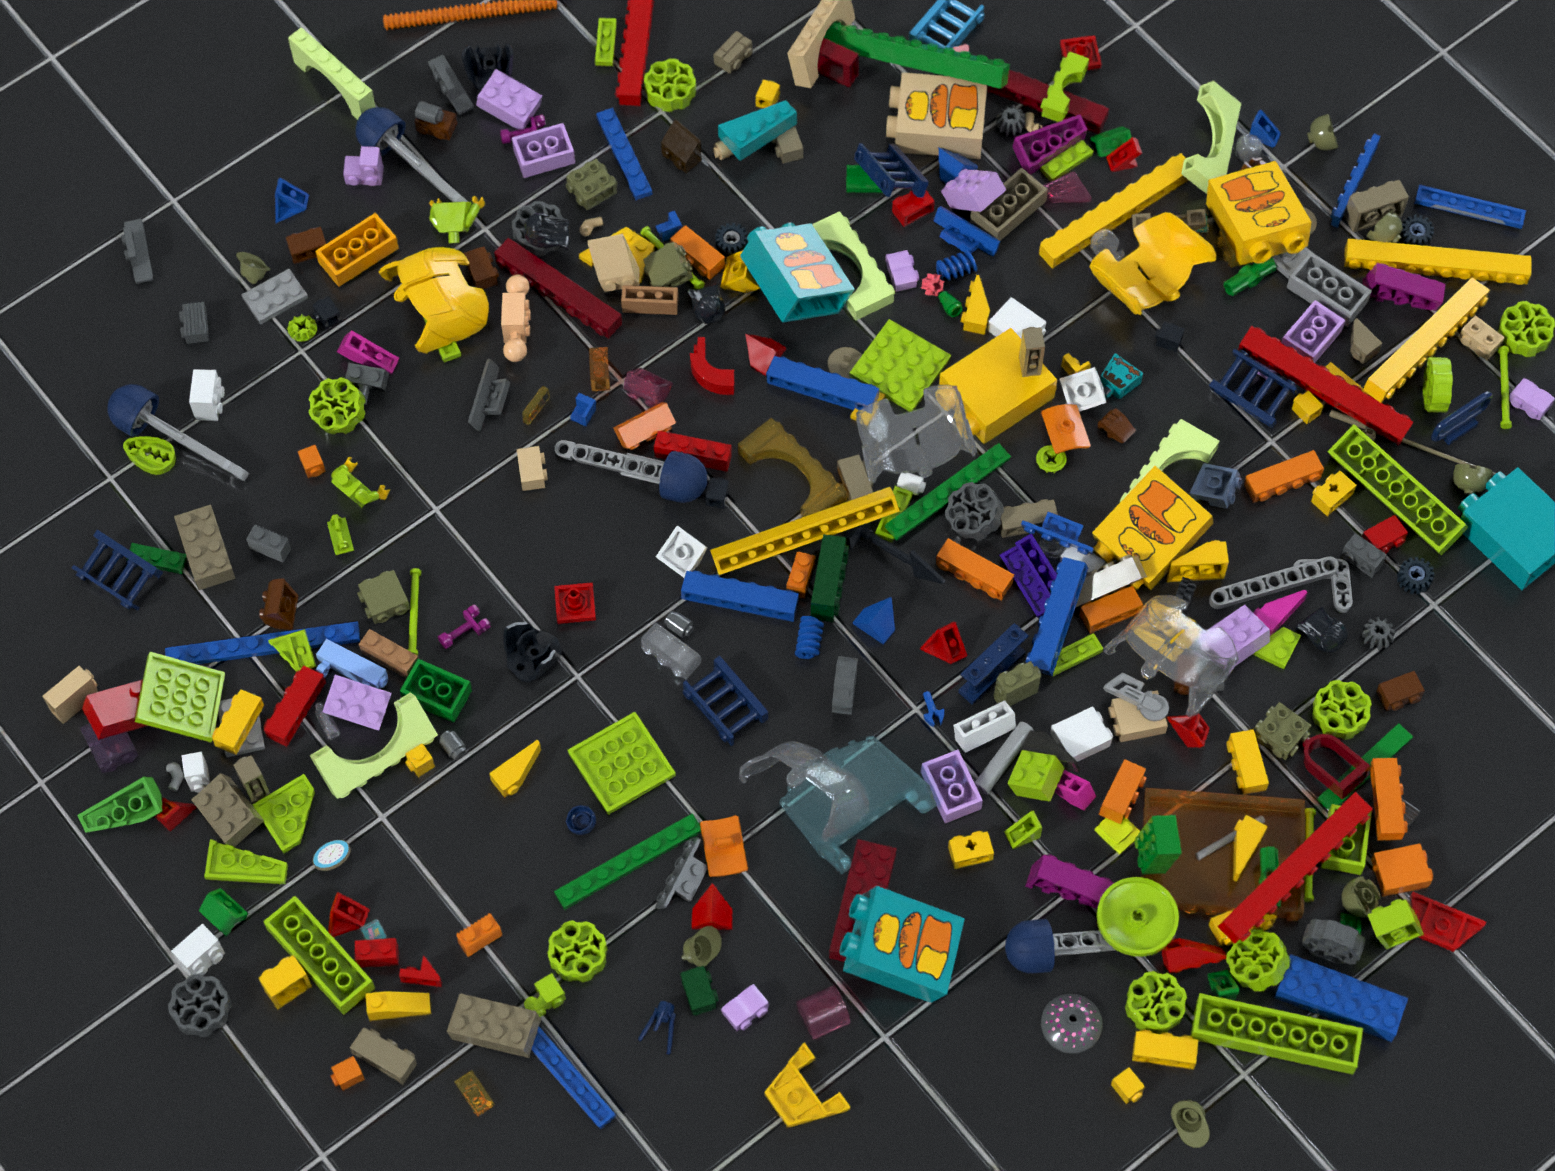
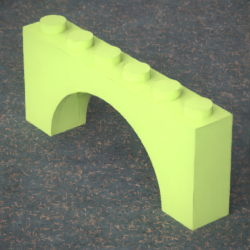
M302 27L288 37L294 63L305 73L313 67L323 73L342 94L352 115L356 119L366 110L376 108L372 90Z
M1215 81L1201 85L1197 101L1205 109L1211 123L1213 135L1211 151L1207 158L1196 154L1184 159L1181 173L1206 194L1209 179L1227 174L1241 103Z
M839 211L812 224L827 248L848 256L857 265L861 273L862 281L858 289L847 300L846 306L855 321L894 302L895 290L893 286L887 283L883 271H879L875 259L869 256L867 247L864 243L861 244L857 232L851 229L846 216L843 217Z
M1180 419L1177 424L1174 423L1169 430L1170 435L1162 439L1159 445L1160 449L1152 453L1149 459L1150 463L1148 466L1145 464L1139 473L1140 477L1132 481L1130 491L1123 494L1120 502L1154 466L1162 471L1171 463L1183 459H1197L1208 463L1218 449L1219 440Z
M412 693L394 702L398 716L395 733L390 742L375 755L360 760L344 759L335 755L327 745L310 755L331 793L337 799L348 796L352 789L365 785L371 777L379 776L387 767L398 764L401 758L406 756L405 753L421 743L424 745L431 743L434 737L438 736L416 696Z

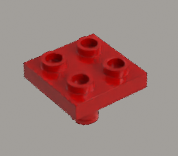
M1095 35L1060 40L1063 57L1066 58L1068 53L1072 52L1089 58L1087 70L1101 68L1102 63Z
M593 583L554 586L557 624L596 620Z

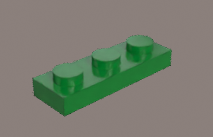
M132 543L130 547L131 552L164 571L182 574L188 559L186 554L135 543Z

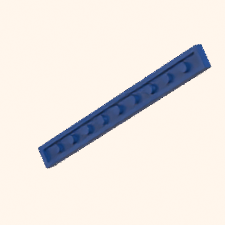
M358 621L305 629L311 649L320 648L326 639L337 645L360 642ZM303 629L165 648V655L198 665L277 654L279 652L273 645L269 644V639Z

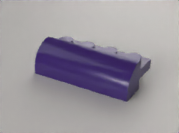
M1031 533L1015 543L1016 546L1002 553L1000 557L1008 571L1014 574L1016 584L1039 619L1041 616H1044L1046 610L1044 608L1047 598H1050L1052 592L1050 590L1053 580H1056L1057 574Z

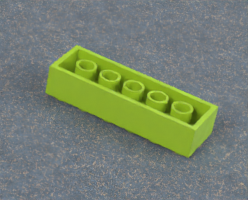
M296 896L263 921L270 934L290 956L294 955L306 974L343 1015L365 998L367 993L375 989L373 981Z

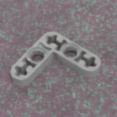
M1317 559L1297 560L1294 563V566L1311 562ZM1337 559L1339 566L1343 569L1342 572H1339V569H1337L1333 576L1325 579H1331L1334 608L1340 613H1346L1350 610L1353 602L1349 565L1345 560ZM1325 563V569L1329 571L1331 564ZM1309 568L1306 569V573L1309 576L1315 575V572L1312 569L1311 572ZM1338 582L1345 583L1347 588L1345 590H1340L1337 588L1336 584ZM1343 595H1344V603H1346V606H1345V607L1342 606V603H1340L1341 598H1342Z

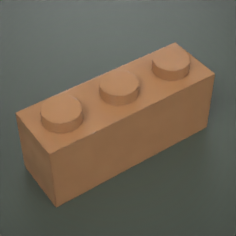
M623 285L622 312L677 315L678 288Z
M371 629L368 630L359 643L361 654L406 679L419 659L414 653Z

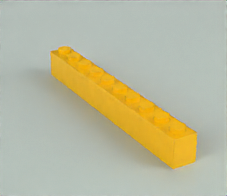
M1181 153L1176 157H1171L1167 163L1157 166L1150 174L1143 175L1136 183L1129 184L1122 192L1115 193L1108 201L1101 202L1094 210L1087 211L1080 219L1073 220L1068 227L1058 230L1051 238L1044 239L1040 244L1039 255L1053 269L1130 219L1132 214H1138L1188 181L1181 174L1184 159L1186 158Z
M1348 239L1345 247L1344 267L1352 269L1363 268L1371 270L1377 263L1412 274L1435 275L1445 278H1474L1479 281L1508 282L1518 285L1527 284L1531 276V256L1358 239Z
M1471 278L1368 378L1363 390L1380 403L1386 398L1390 399L1395 389H1400L1405 383L1406 378H1411L1416 372V368H1421L1427 361L1426 358L1428 356L1432 357L1436 353L1438 346L1442 347L1449 336H1454L1459 326L1463 327L1469 316L1473 317L1476 314L1479 306L1483 307L1489 299L1487 295L1490 290L1474 278Z
M887 487L710 551L718 574L721 575L823 539V534L834 535L899 512V507L891 487Z

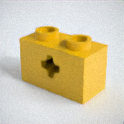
M1341 471L1335 475L1331 474L1326 479L1324 485H1318L1312 492L1311 502L1326 516H1329L1351 497L1357 486Z
M976 831L970 836L963 837L959 835L949 840L948 848L954 869L993 860L994 851L988 831L983 833L982 831Z

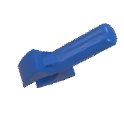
M929 691L924 692L923 696L929 711L928 714L923 715L924 720L934 727L932 717L935 715L939 718L940 725H942L944 709H936L931 693Z

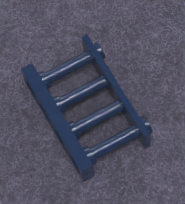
M859 143L854 159L886 197L891 196L893 188H910L916 197H924L929 181L896 144H889L886 152H869L863 143Z
M1234 349L1232 352L1236 360L1222 380L1217 382L1213 379L1209 387L1218 395L1273 429L1277 423L1274 418L1275 412L1289 392L1295 395L1298 393L1295 387L1296 384L1289 379L1285 381L1253 361L1245 351ZM1243 362L1252 367L1237 390L1231 391L1228 389L1227 384ZM1260 372L1268 378L1253 400L1248 402L1243 398V393L1257 373ZM1273 382H1276L1283 389L1270 408L1264 412L1259 409L1258 404Z
M97 530L93 536L99 540L97 542L98 545L82 569L75 565L72 566V569L77 571L75 575L84 581L88 578L120 599V604L128 610L132 607L138 611L140 607L135 605L133 601L149 577L152 578L154 575L160 578L164 572ZM111 547L114 549L112 551L113 555L95 579L88 573L103 550ZM125 556L128 558V564L110 589L103 582L119 558L122 559ZM139 565L143 568V574L128 596L124 598L118 594V591L133 569Z
M1015 623L1010 626L961 673V676L967 682L959 689L958 693L973 705L996 683L999 674L1009 671L1025 656L1026 651L1019 645L1029 635Z
M719 656L714 659V671L692 687L685 680L682 692L688 700L691 699L719 731L720 738L725 743L728 742L733 746V734L754 719H758L763 724L768 720V711ZM717 677H722L726 681V685L703 701L697 692ZM729 691H734L738 695V699L715 715L709 706ZM741 705H746L750 709V713L727 729L721 720Z

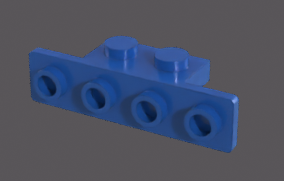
M940 206L938 208L934 222L945 228L941 232L940 238L956 246L962 252L967 250L973 253L979 248L991 256L996 254L1000 244L998 239L944 207Z
M1047 512L1042 527L1024 520L1021 522L1024 531L1030 534L1037 532L1042 534L1041 537L1048 541L1057 540L1060 542L1059 545L1070 548V546L1075 547L1077 552L1084 555L1094 553V548L1078 542L1084 525L1051 512Z

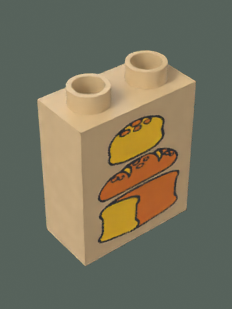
M902 73L901 87L891 86L889 108H898V116H888L886 137L896 138L895 144L903 153L939 156L938 147L969 159H980L987 85L949 76Z

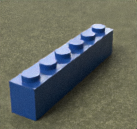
M774 356L766 374L768 384L854 410L856 408L872 414L879 397V388L872 384H864L853 378L848 379L837 373L825 372L821 368L809 367L802 362L796 363L785 357Z
M1063 557L1062 562L1058 563L1056 570L1058 574L1056 580H1053L1050 590L1052 592L1050 598H1047L1044 608L1046 610L1044 616H1041L1039 619V630L1033 637V648L1026 658V663L1031 661L1043 674L1053 676L1089 569L1085 562Z
M686 571L681 589V599L794 622L799 602V593L789 589L780 590L773 586H760L754 582H740L735 578L725 579L715 574L706 575L699 571Z

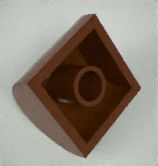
M274 579L269 582L267 591H264L262 595L265 606L260 609L259 616L270 627L293 630L299 595L285 579Z

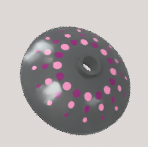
M1063 994L1057 996L1046 1005L1041 1017V1029L1046 1041L1053 1048L1063 1053L1078 1054L1089 1050L1098 1041L1102 1032V1017L1096 1005L1088 998L1078 994ZM1075 1017L1077 1021L1071 1022L1069 1018Z

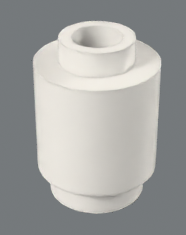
M906 472V474H900L897 487L911 491L914 495L918 496L919 493L924 492L926 482H924L923 477Z

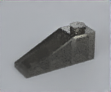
M1029 731L1021 751L1054 755L1066 770L1080 772L1081 769L1076 759L1047 733L1043 731Z

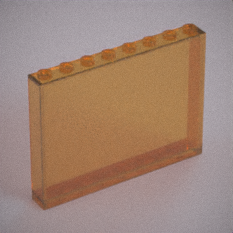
M1145 788L1142 829L1152 816L1176 815L1182 854L1165 874L1142 875L1141 871V877L1162 885L1174 898L1178 910H1185L1187 913H1197L1199 911L1205 912L1208 915H1216L1217 913L1233 911L1260 885L1261 848L1270 846L1278 849L1280 866L1305 841V800ZM1246 815L1253 819L1262 815L1265 819L1263 824L1268 827L1237 882L1233 880L1234 841L1200 861L1196 858L1195 854L1235 831L1234 828L1239 819L1243 821ZM1304 883L1297 890L1293 887L1289 891L1292 895L1284 902L1281 901V907L1272 913L1276 915V919L1286 918L1289 921H1297L1302 918L1304 914Z

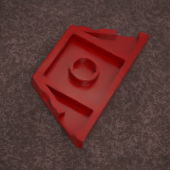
M1412 892L1410 896L1412 909L1415 911L1424 935L1418 938L1452 952L1460 948L1486 924V921L1418 893Z

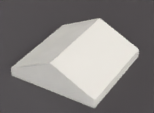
M1095 367L1060 378L1067 404L1077 405L1079 412L1106 403L1103 384Z
M676 526L656 555V558L684 578L686 571H694L700 564L707 547L682 528Z

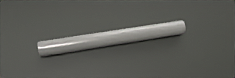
M1262 815L1255 818V820L1262 824L1265 822ZM1237 831L1231 832L1195 854L1196 858L1200 861L1234 841Z

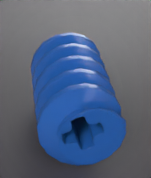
M967 250L963 254L958 253L957 256H950V259L944 258L943 262L941 260L936 262L937 274L940 275V280L944 281V277L950 281V275L956 279L958 272L961 276H964V270L970 274V268H973L975 272L977 271L975 259Z
M802 616L800 618L801 622L799 624L800 629L798 631L799 636L797 637L798 643L796 644L797 650L795 655L800 659H811L820 654V651L817 649L821 647V644L818 642L822 641V637L819 635L823 634V630L820 628L824 627V623L812 616Z

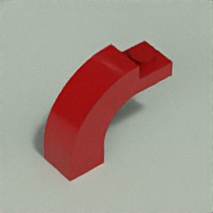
M698 337V344H694V353H690L691 371L694 378L702 387L713 393L734 395V370L712 367L705 358V337Z

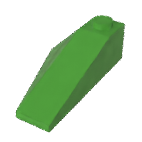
M142 777L77 816L86 833L145 822L162 812V795L153 777Z

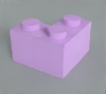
M361 147L360 156L345 157L343 175L346 184L369 186L382 184L384 167L379 147Z

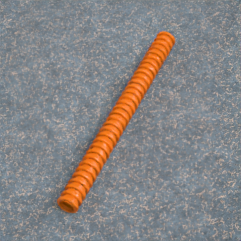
M498 0L496 3L495 1L493 3L487 2V4L482 2V4L476 3V5L471 4V6L466 4V6L460 5V7L455 6V8L449 6V8L444 7V9L438 8L436 10L433 8L431 11L428 9V11L422 10V12L417 10L415 13L411 11V13L406 12V14L401 12L399 15L395 13V15L389 14V16L385 14L383 20L386 30H389V28L394 30L395 27L397 29L400 27L405 28V26L410 28L411 25L413 27H416V25L421 26V24L426 26L428 23L430 25L432 23L438 24V22L442 24L444 21L448 23V21L454 22V20H457L458 22L460 19L465 21V19L470 20V18L474 20L476 17L481 19V17H492V15L497 17V15L503 16V14L508 15V13L513 15V13L519 14V12L524 13V11L530 13V11L535 12V10L541 11L540 9L544 11L548 8L549 10L551 8L557 9V0H504V2Z

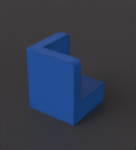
M675 211L668 213L667 222L656 225V230L662 242L669 240L682 228V224Z
M579 393L576 397V407L570 419L587 426L597 409L596 400Z

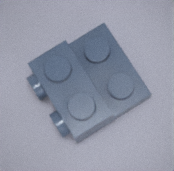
M1203 463L1189 494L1192 498L1208 501L1211 506L1227 509L1229 504H1233L1235 501V491L1241 488L1242 478L1236 469Z

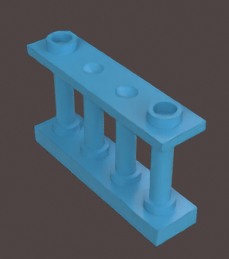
M937 0L911 30L909 41L919 40L926 44H936L939 48L944 49V45L926 35L928 30H934L951 40L946 47H957L973 28L983 21L985 16L984 6L981 5L975 12L957 0ZM953 6L970 16V19L964 23L947 13L946 10L948 7ZM939 18H944L959 27L960 30L955 35L936 24V21Z

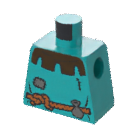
M1116 353L1100 377L1106 399L1112 394L1121 399L1142 382L1143 373Z

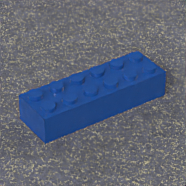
M1290 954V966L1285 971L1283 980L1279 983L1274 998L1336 1022L1363 1028V1032L1389 1042L1393 1041L1408 998Z

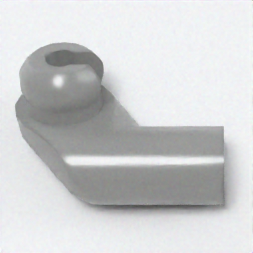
M172 762L166 767L167 772L169 771L172 776L168 788L177 792L184 778V773L178 763Z

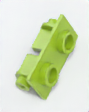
M338 514L332 515V519L327 524L335 555L354 551L346 518H341Z

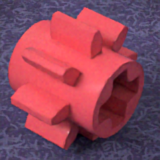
M928 273L927 277L922 279L921 289L926 290V295L938 296V293L943 291L944 281L940 280V275Z

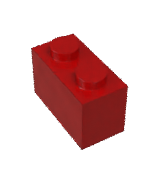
M927 190L923 198L916 197L910 191L908 194L899 196L893 201L892 212L903 227L933 212L935 201Z
M1393 515L1364 531L1362 538L1386 554L1392 547H1399L1404 544L1408 532L1398 518Z
M396 938L355 941V961L358 966L363 968L399 965Z

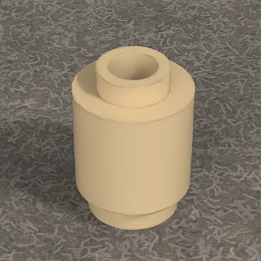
M722 141L714 143L712 151L716 158L719 157L720 160L734 155Z

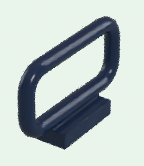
M1490 391L1483 392L1444 418L1434 428L1431 440L1438 442L1443 439L1450 445L1477 427L1478 422L1475 417L1489 406L1493 394Z

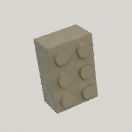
M1400 180L1389 181L1384 185L1374 186L1366 191L1353 193L1349 197L1344 217L1354 233L1375 226L1391 210L1399 218L1402 217L1409 196Z
M222 773L192 799L193 803L224 843L234 847L264 821L231 777Z

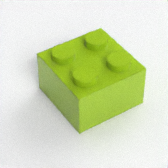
M1022 750L1007 784L1016 796L1050 802L1065 768L1054 755Z

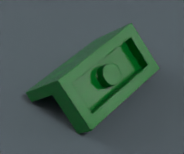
M1123 126L1090 137L1091 141L1096 144L1099 157L1109 155L1132 138L1130 129Z
M847 165L846 192L882 193L880 188L860 165Z
M221 888L209 892L199 909V912L225 936L230 934L235 923L245 920L248 915Z

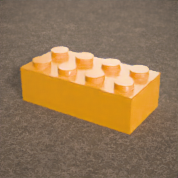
M374 213L315 252L318 263L340 287L399 249L396 236L380 217Z

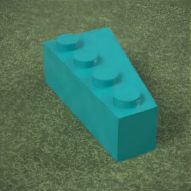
M785 100L718 125V138L741 161L797 124V112Z

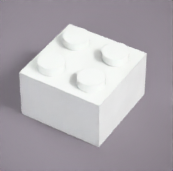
M193 369L189 403L195 420L218 421L219 414H222V403L220 401L224 397V387L221 386V378L218 377L216 370Z
M203 924L171 951L177 963L189 976L194 974L204 976L207 969L221 961L225 954L218 939Z

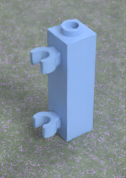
M328 639L325 640L316 654L320 663L316 671L323 674L324 677L327 676L331 668L356 682L377 689L384 688L388 682L386 669Z

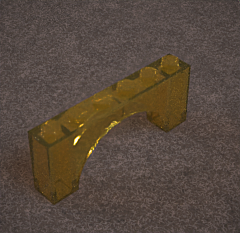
M770 418L738 443V454L750 465L762 459L776 458L792 463L804 473L811 490L809 497L801 506L802 517L847 501V489L845 486L837 483L832 473L825 471L821 463L816 458L813 459L809 455L808 450L804 446L801 447L792 434L785 432L783 426L778 421L775 422Z

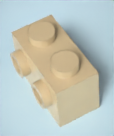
M1476 315L1462 328L1458 337L1462 344L1470 347L1478 356L1483 357L1485 360H1488L1498 350L1505 338Z
M539 446L517 449L522 490L545 488L544 481L548 480L546 469H542V464H545L544 453H540Z

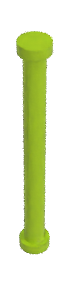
M648 226L641 230L640 234L654 244L658 250L663 248L664 244L651 232ZM692 273L693 278L689 279V281L694 285L695 289H702L705 283Z
M1500 346L1498 348V353L1500 354L1502 422L1500 425L1503 429H1509L1512 427L1509 408V347Z
M413 568L410 570L411 600L409 648L407 650L418 656L416 643L419 576H421V570Z
M1314 808L1304 809V815H1306L1305 840L1314 833V815H1316V809ZM1306 874L1304 876L1302 901L1312 902L1314 901V895H1312L1313 874L1310 877Z

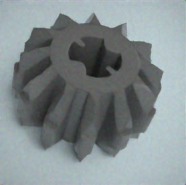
M1007 106L1005 109L1001 108L996 115V126L999 128L1000 133L1006 132V136L1009 133L1015 136L1016 132L1021 133L1025 127L1026 116L1022 114L1021 109L1016 110L1015 106L1013 108Z
M1376 617L1375 621L1369 619L1367 624H1364L1361 635L1365 638L1364 644H1371L1370 649L1376 646L1379 651L1382 647L1386 649L1389 647V643H1393L1395 630L1392 629V623H1386V618L1380 621L1379 617Z

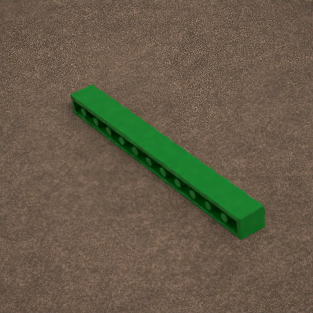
M836 21L829 26L823 37L858 53L859 56L1000 89L1007 85L1010 64L1004 63L1002 59L991 60L987 59L988 57L985 55L974 56L967 51L956 52L953 48L945 47L943 49L939 48L936 44H922L919 40L908 41L902 36L891 37L888 33L880 32L878 34L874 33L871 29H857L854 25L843 26L840 22Z

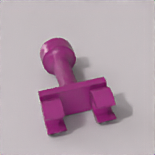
M544 116L530 117L531 127L517 131L500 130L503 144L510 143L512 137L537 130V127L545 126Z
M472 605L463 611V616L467 620L466 623L453 630L450 634L443 632L438 636L440 643L445 649L453 645V639L470 628H473L478 635H481L482 632L487 631L491 627V623L487 618L481 620L478 624L473 618L480 613L476 605Z

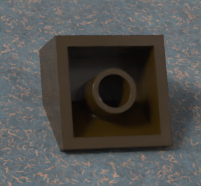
M674 120L661 141V153L666 159L674 162V165L679 170L682 169L687 173L702 161L701 140L680 122Z

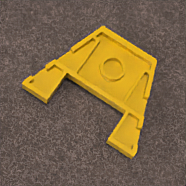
M625 227L611 236L624 235L640 269V284L645 272L643 259L654 252L655 245L628 227ZM589 248L579 254V259L591 267L594 266Z
M805 1043L799 1047L797 1053L792 1056L786 1067L765 1091V1096L788 1128L850 1110L849 1104L840 1092L822 1104L800 1074V1069L815 1060V1056Z

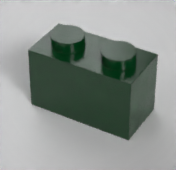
M704 965L681 972V981L692 1015L695 1016L716 1009V1002L719 1001L716 990L711 989L710 983H713L709 971H705Z

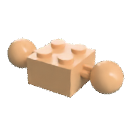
M513 275L506 283L508 293H503L501 326L505 343L503 353L509 361L519 362L527 354L525 343L527 342V336H530L529 320H531V310L529 309V300H526L525 297L529 291L528 280L522 275Z

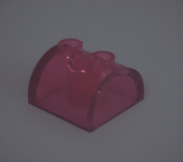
M643 368L627 372L624 381V389L629 392L628 396L637 400L641 397L645 399L644 404L650 407L663 402L673 385L672 382Z
M834 985L796 1001V1005L813 1039L850 1023L845 1003Z

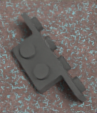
M444 55L428 61L435 81L440 83L443 94L447 95L457 114L460 115L473 109L474 106Z
M142 219L124 222V235H121L123 245L127 246V250H124L126 261L130 260L135 283L140 284L153 281L154 278Z
M487 359L471 414L469 415L468 422L477 431H481L486 415H501L510 382L507 379H497L500 368L492 359Z
M693 838L684 844V852L676 860L673 873L667 877L666 886L656 899L658 901L655 906L657 909L666 908L674 893L687 902L692 900L708 869L707 865L693 857L701 839Z

